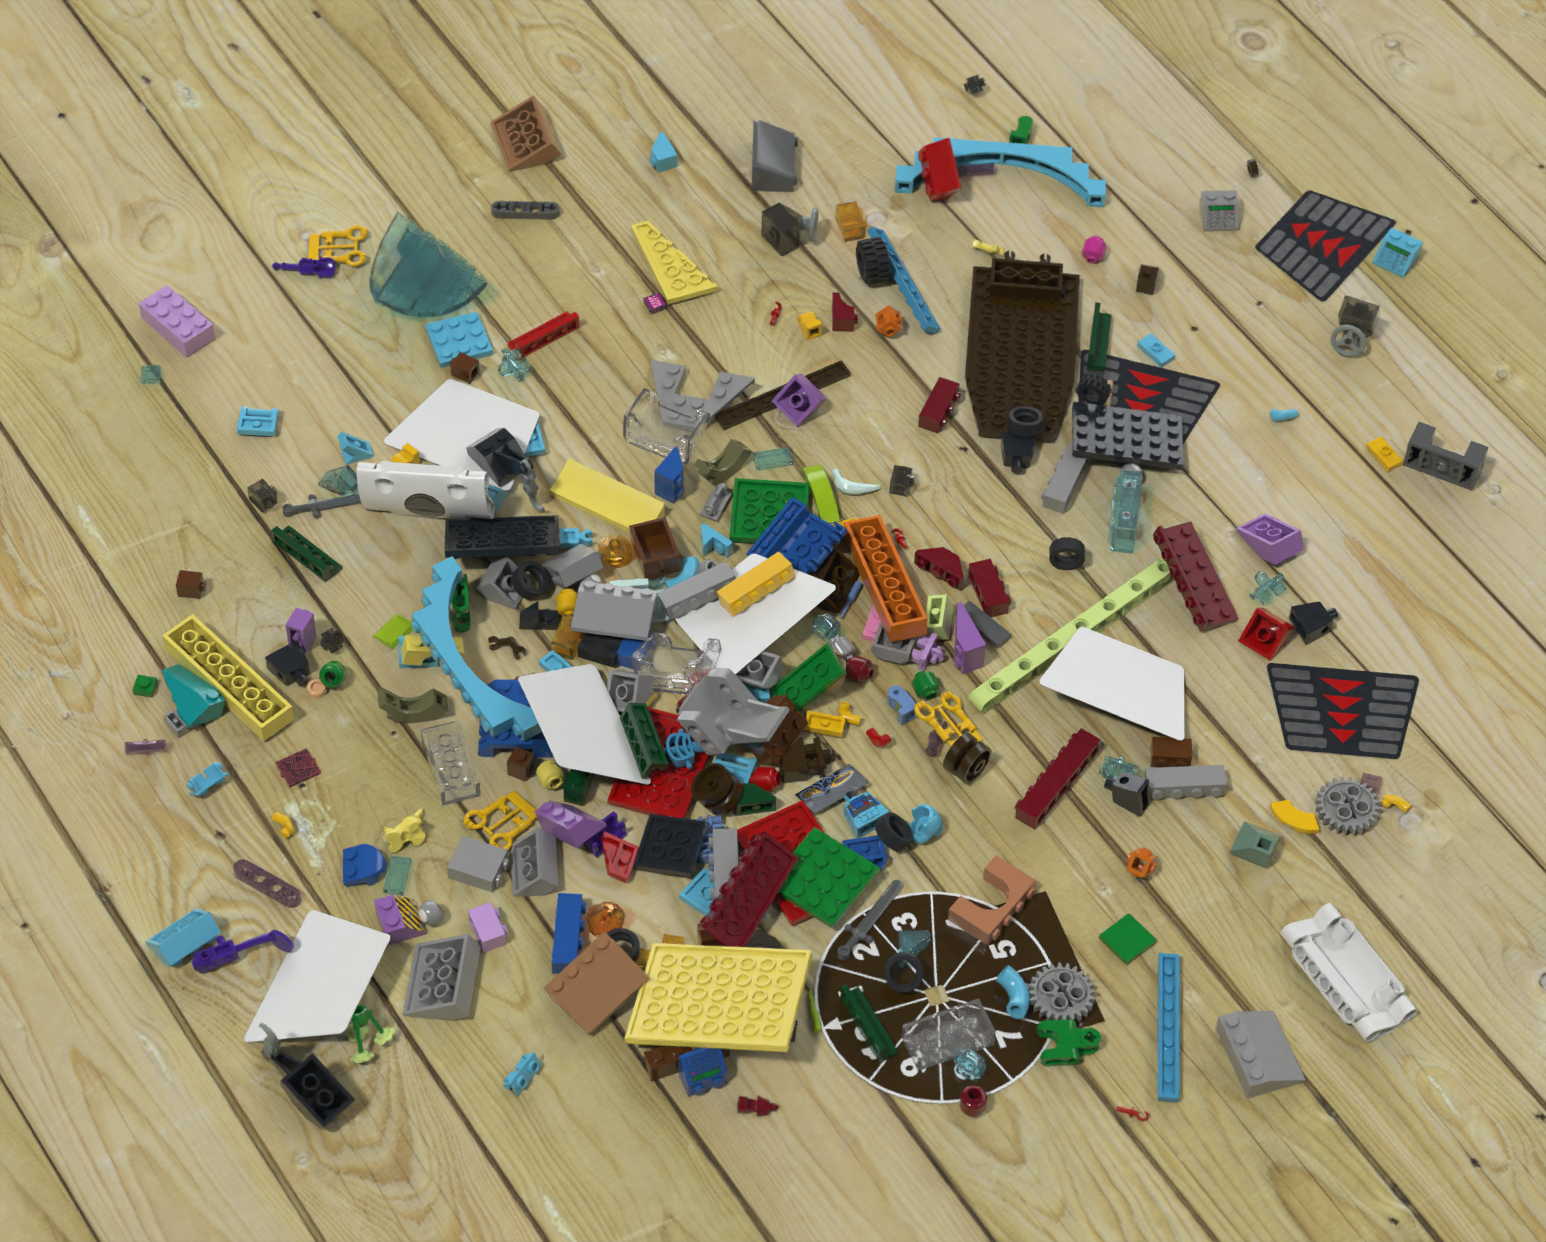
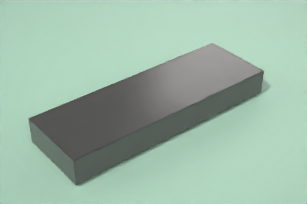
M971 601L964 605L980 635L997 649L1011 638V633Z

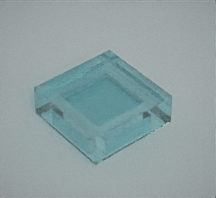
M160 365L142 366L141 383H160Z

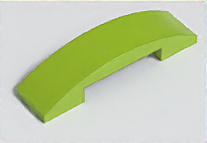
M815 465L802 468L806 483H809L817 506L818 517L829 524H833L834 521L840 522L835 498L822 466Z

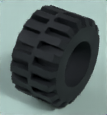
M875 237L859 240L856 245V260L864 283L868 285L888 281L890 277V260L887 247L882 238Z

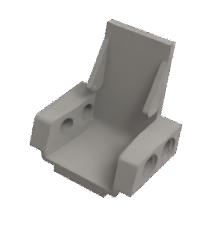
M712 668L709 674L705 675L699 683H696L679 707L677 721L707 755L724 754L728 747L738 743L768 742L790 709L787 706L778 707L759 702L731 669Z

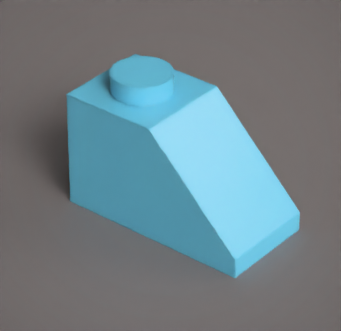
M660 132L651 148V157H649L651 166L655 167L658 173L677 167V153L664 132Z

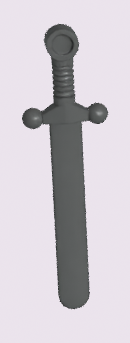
M310 494L308 496L309 503L294 506L285 504L282 507V512L285 517H291L297 512L311 511L313 512V517L318 518L320 513L317 510L360 503L361 500L359 494L315 501L316 496Z
M894 880L856 928H853L850 924L845 925V931L851 932L852 936L844 946L838 948V959L842 961L847 960L850 951L860 940H865L868 944L872 943L873 938L867 936L866 933L902 889V881Z

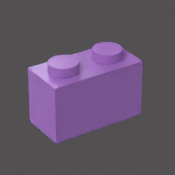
M295 608L285 624L288 644L297 640L306 654L317 637L314 614L308 610Z

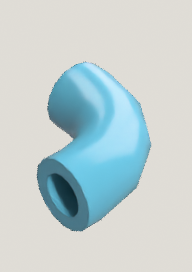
M692 556L681 561L682 571L680 575L665 580L666 589L697 575V568L700 564L698 558Z
M1007 965L997 977L996 982L1009 995V1003L1006 1008L1008 1014L1013 1018L1022 1019L1025 1017L1030 1003L1028 987L1023 978L1011 966Z

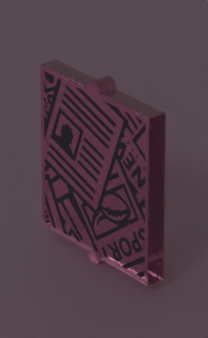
M307 748L275 762L281 772V777H284L290 788L321 774L316 764V759L312 758Z

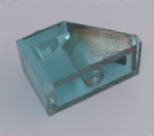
M349 465L327 471L318 485L340 496L353 495L358 491L357 474Z

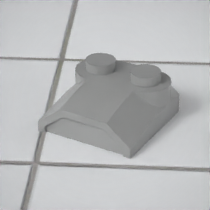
M880 622L871 651L879 659L904 664L910 660L916 637L890 643Z

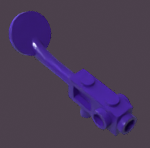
M272 930L234 945L233 940L225 941L224 936L220 935L216 938L218 945L193 954L194 959H191L194 970H199L201 974L239 959L238 952L259 944L272 942L277 948L287 953L294 949V944L289 937L278 930Z

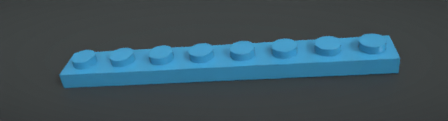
M871 226L867 232L871 238L881 237L889 254L891 276L898 284L900 292L906 298V303L913 310V315L921 324V329L925 332L937 334L940 331L939 325L886 233L882 229Z
M1159 953L1157 1101H1179V954Z

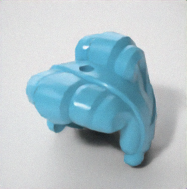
M922 804L917 806L916 809H911L914 820L910 823L909 827L913 833L912 841L914 843H925L932 836L937 837L942 833V818L933 807Z

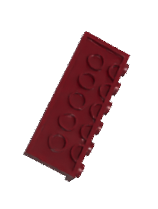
M1192 522L1163 528L1162 525L1158 526L1153 533L1154 542L1158 545L1161 556L1169 567V573L1174 578L1177 589L1185 600V606L1192 615L1193 623L1198 627L1199 631L1236 622L1238 616Z
M765 831L754 834L750 838L749 847L741 853L738 865L730 871V878L719 889L720 894L718 898L711 902L709 906L710 911L699 922L700 927L697 932L708 934L722 946L745 947L798 860L796 855Z

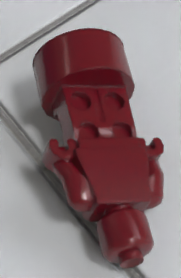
M739 1096L737 1113L756 1112L758 1117L760 1115H768L769 1111L776 1112L778 1106L777 1103L770 1104L769 1099L762 1098L761 1096H757V1100L749 1099L747 1096Z

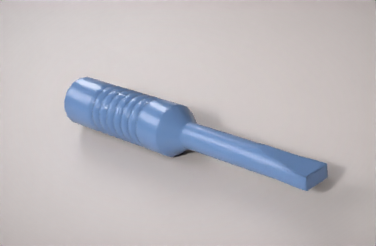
M855 581L847 597L848 601L840 619L847 612L851 602L855 600L862 586L860 581Z

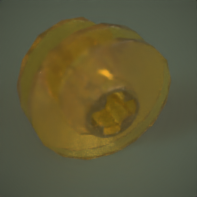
M617 534L603 537L598 544V551L603 558V562L615 568H621L630 562L632 546L624 536Z

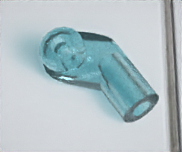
M662 575L657 580H648L649 589H661L665 585V580H668L667 577Z

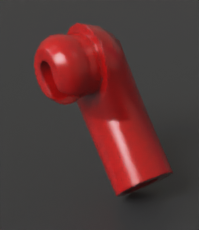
M874 728L866 731V735L876 747H886L887 744L891 743V738L886 733L883 736L878 735Z

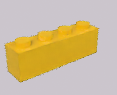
M777 552L718 590L717 595L720 605L732 616L737 615L794 578L795 574L792 564L780 552Z

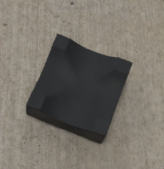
M585 633L578 646V657L615 667L617 662L616 653L623 638Z

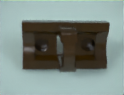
M819 737L813 738L812 744L804 745L806 758L815 757V760L807 761L808 774L819 773V777L824 778L826 777L824 770L826 769V764L834 762L837 754L833 749L822 750Z

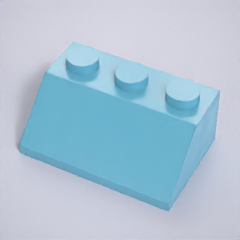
M195 908L145 942L163 964L176 966L183 961L182 958L186 955H192L200 950L199 947L203 944H209L216 940V936L221 931L210 912Z

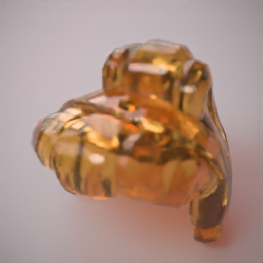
M614 902L595 904L589 908L586 914L587 927L592 935L599 937L603 932L607 933L612 929L622 928L625 913L622 907Z

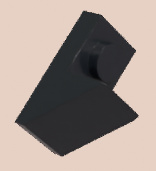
M539 601L520 611L519 629L558 630L559 614L557 610H539Z

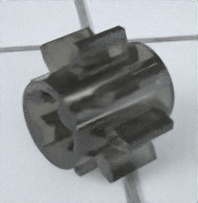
M979 75L966 78L968 82L964 84L966 92L970 91L971 95L984 91L983 86L986 85L984 77L979 78Z
M330 628L321 633L320 645L324 650H330L332 654L343 648L344 637L341 632Z

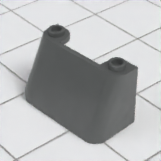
M754 120L752 191L793 192L794 185H797V175H794L795 147H798V137H795V133L762 120Z

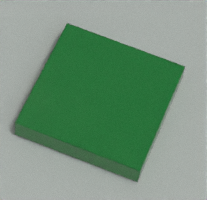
M1130 913L1099 935V939L1126 966L1155 945L1157 941Z

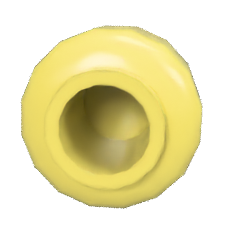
M555 760L542 762L536 770L538 780L546 789H557L564 782L565 773Z

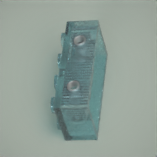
M1120 469L1119 477H1115L1112 502L1115 503L1111 505L1110 532L1107 542L1111 543L1110 551L1133 554L1142 472Z

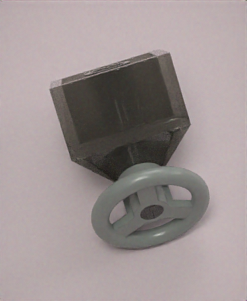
M777 203L762 211L761 236L783 257L799 248L802 230L809 231L810 242L815 240L819 210L817 207H814L811 217L802 216L784 204Z
M1345 295L1338 314L1340 326L1331 334V345L1337 353L1345 357H1355L1364 351L1366 337L1373 335L1380 317V306ZM1342 331V339L1336 340L1337 334ZM1358 340L1361 341L1360 347L1355 344ZM1339 345L1350 346L1354 351H1344Z

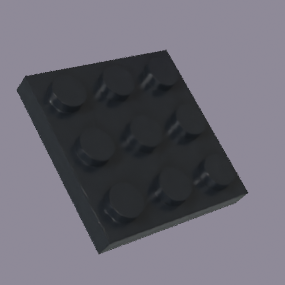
M649 814L633 864L635 870L692 877L708 826L707 822Z

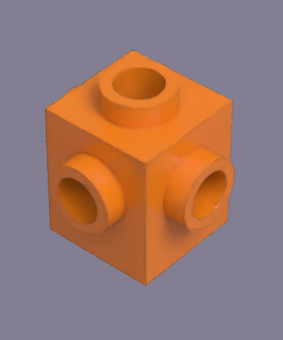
M888 305L875 314L878 332L888 338L903 329L901 313Z
M1144 847L1138 848L1133 852L1131 851L1127 858L1128 865L1126 870L1136 877L1145 878L1150 873H1154L1157 867L1155 862L1157 856L1153 855L1151 850ZM1141 859L1146 861L1145 865L1142 864Z

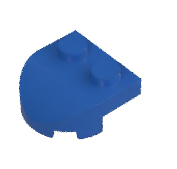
M878 835L842 841L843 845L880 867V871L886 864L887 853H885L884 843Z
M361 844L343 849V884L346 887L364 882L368 886L375 884L381 872L385 873L387 865L385 857L377 848L369 844Z

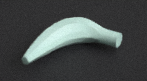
M838 469L832 471L835 485L843 493L859 495L880 489V485L848 481L842 478Z

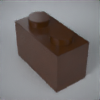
M1152 737L1150 767L1191 766L1192 739L1184 738L1183 740H1177L1170 737Z

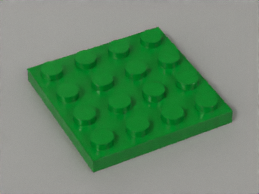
M735 478L729 540L732 542L755 543L792 497L808 507L809 483Z
M814 827L794 850L793 854L798 857V860L777 894L833 929L880 872V867Z

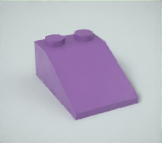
M1266 513L1236 528L1242 538L1263 560L1274 565L1280 564L1283 560L1293 557L1304 550L1301 530Z
M958 602L953 662L963 675L984 667L986 644L962 602Z

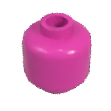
M1091 236L1085 240L1082 256L1087 262L1096 263L1103 260L1107 248L1104 239L1099 236Z

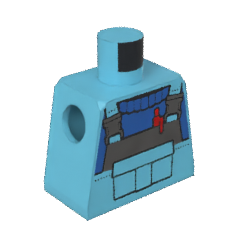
M851 790L844 795V799L847 802L844 804L843 814L855 838H861L874 831L876 822L886 813H889L888 809L868 792L857 796Z

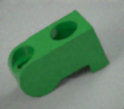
M1019 117L1017 130H1011L1009 143H1028L1032 133L1033 120L1031 117Z

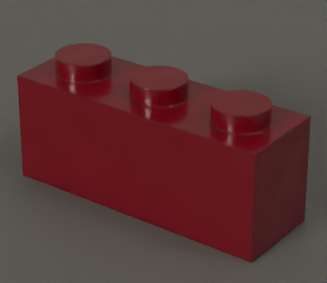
M942 377L938 378L919 414L918 427L938 434L942 427L945 428L948 415L953 413L955 401L958 402L960 399V383Z
M991 558L969 563L968 577L983 612L990 617L1008 614L1011 599L1009 594H1006L1004 591V582L1002 579H999L997 566L993 565Z

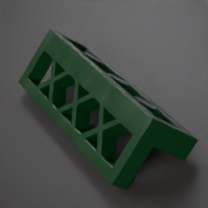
M1095 302L1087 369L1105 372L1112 314L1099 313L1101 303Z
M288 525L283 530L276 526L271 530L272 540L276 545L325 583L342 569L339 563ZM328 565H332L334 568L330 570Z
M628 703L620 716V720L642 779H647L653 769H666L669 763L646 703Z
M847 984L842 985L840 1000L877 1061L881 1063L897 1056L898 1050L860 988L856 987L850 990Z

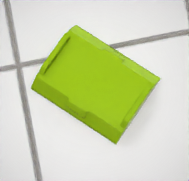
M396 614L373 637L393 650L399 644V636L409 635L413 631L411 622L403 616Z

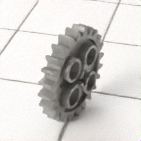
M1341 777V780L1338 782L1336 778H1333L1332 783L1327 781L1326 786H1321L1320 791H1318L1315 811L1319 812L1318 818H1324L1322 824H1330L1328 829L1336 827V833L1343 830L1344 835L1347 834V831L1354 835L1355 830L1362 834L1363 828L1368 831L1370 825L1374 826L1375 821L1378 820L1381 807H1379L1380 800L1376 799L1377 793L1372 794L1373 788L1367 789L1366 782L1360 785L1359 779L1352 782L1351 777H1349L1348 781Z
M1058 963L1057 968L1050 964L1049 970L1043 967L1042 973L1037 971L1036 977H1032L1031 984H1029L1030 1005H1034L1033 1011H1040V1018L1046 1015V1020H1051V1018L1054 1020H1074L1076 1018L1078 1021H1081L1082 1015L1087 1017L1088 1011L1092 1010L1095 1002L1096 991L1093 989L1094 983H1089L1090 976L1083 977L1084 970L1078 973L1077 966L1069 969V963H1067L1065 968L1062 967L1061 963Z

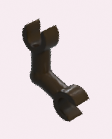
M496 636L488 638L489 643H496L489 645L492 651L499 649L500 646L509 645L513 650V656L516 660H518V652H522L526 656L525 648L519 646L512 636L500 639Z

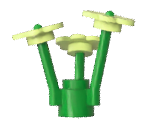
M357 1005L351 1017L353 1024H349L346 1027L347 1031L344 1033L345 1037H348L351 1042L357 1041L358 1051L352 1055L353 1057L350 1058V1061L361 1063L371 1060L370 1058L374 1057V1053L363 1050L362 1040L368 1033L366 1025L369 1019L378 1030L374 1042L378 1043L379 1046L392 1040L396 1032L394 1028H381L374 1018L372 1010H366V1007L363 1005Z

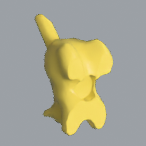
M419 809L414 815L406 817L393 828L384 826L383 841L390 844L389 852H397L408 841L412 842L415 846L422 844L426 837L422 831V820L420 819L423 809Z

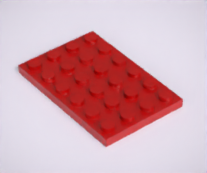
M648 707L663 748H666V741L670 734L678 733L679 729H683L684 733H688L677 721L679 715ZM705 752L694 753L695 762L692 763L691 769H688L686 766H673L666 755L669 763L667 768L652 770L649 775L650 784L616 778L608 796L607 804L648 815L655 814L686 818L693 800L691 793L692 782L699 771L706 766L710 755H707Z
M802 800L738 829L737 843L742 851L747 850L750 845V838L754 834L765 831L793 853L814 827L822 832L824 831ZM777 894L775 896L776 904L791 926L812 917Z

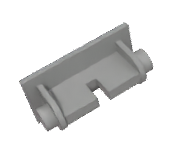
M720 483L713 489L699 515L717 521L732 493L727 492L726 484Z

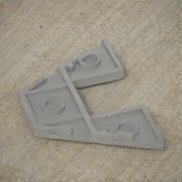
M651 360L663 425L665 427L699 433L707 423L715 419L717 413L729 407L734 399L739 398L747 387L755 384V378L720 372L709 400L679 395L677 392L685 375L686 366Z

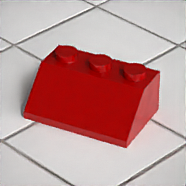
M950 138L925 145L918 151V160L921 162L922 177L925 179L926 194L929 196V200L949 199L961 188Z

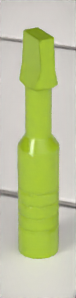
M810 990L808 991L811 1008L810 1016L814 1033L818 1034L822 1032L818 1010L815 1007L814 997Z

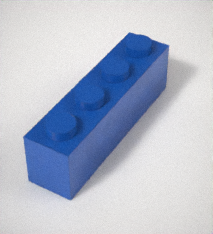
M558 893L551 962L552 974H559L579 955V949H583V937H580V932H584L585 920H582V914L586 915V902H583L582 894Z

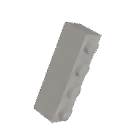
M1069 443L1067 449H1063L1060 458L1062 460L1056 463L1055 474L1050 476L1048 488H1044L1041 499H1044V508L1064 514L1089 462V458L1072 456V443Z
M725 561L657 593L661 607L669 620H672L717 599V591L734 581L736 576Z
M1224 765L1145 768L1144 778L1149 779L1150 799L1199 798L1201 796L1219 797L1225 795L1227 782Z
M737 828L713 829V837H709V849H713V854H709V866H713L714 871H710V883H714V888H710V900L718 898L720 894L719 889L730 878V871L738 865Z

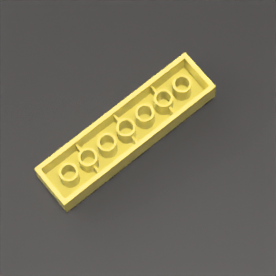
M193 614L162 635L165 650L184 668L215 687L225 699V706L263 742L294 720L292 705Z

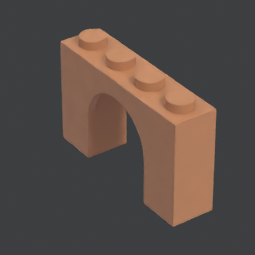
M997 855L984 868L983 880L1002 891L1008 901L998 909L987 910L960 896L949 909L948 915L950 922L986 945H989L992 940L995 941L999 937L1001 929L1011 923L1012 916L1016 912L1019 913L1024 906V902L1027 899L1030 900L1036 892V889H1034L1035 879Z

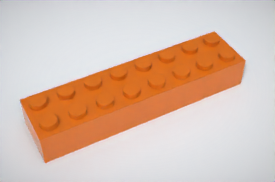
M881 515L844 522V527L848 531L844 536V540L890 643L927 635L928 618Z

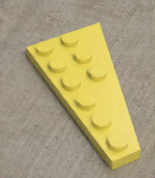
M649 221L631 225V231L667 304L718 291V285L712 283L705 273H701L689 258L673 247L669 240H665L661 236V232Z

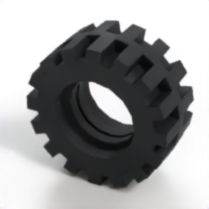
M1089 373V375L1085 374L1081 378L1076 388V394H1079L1078 397L1082 398L1081 401L1088 404L1104 405L1109 398L1112 388H1110V384H1107V380H1103L1102 376L1098 377L1097 374Z

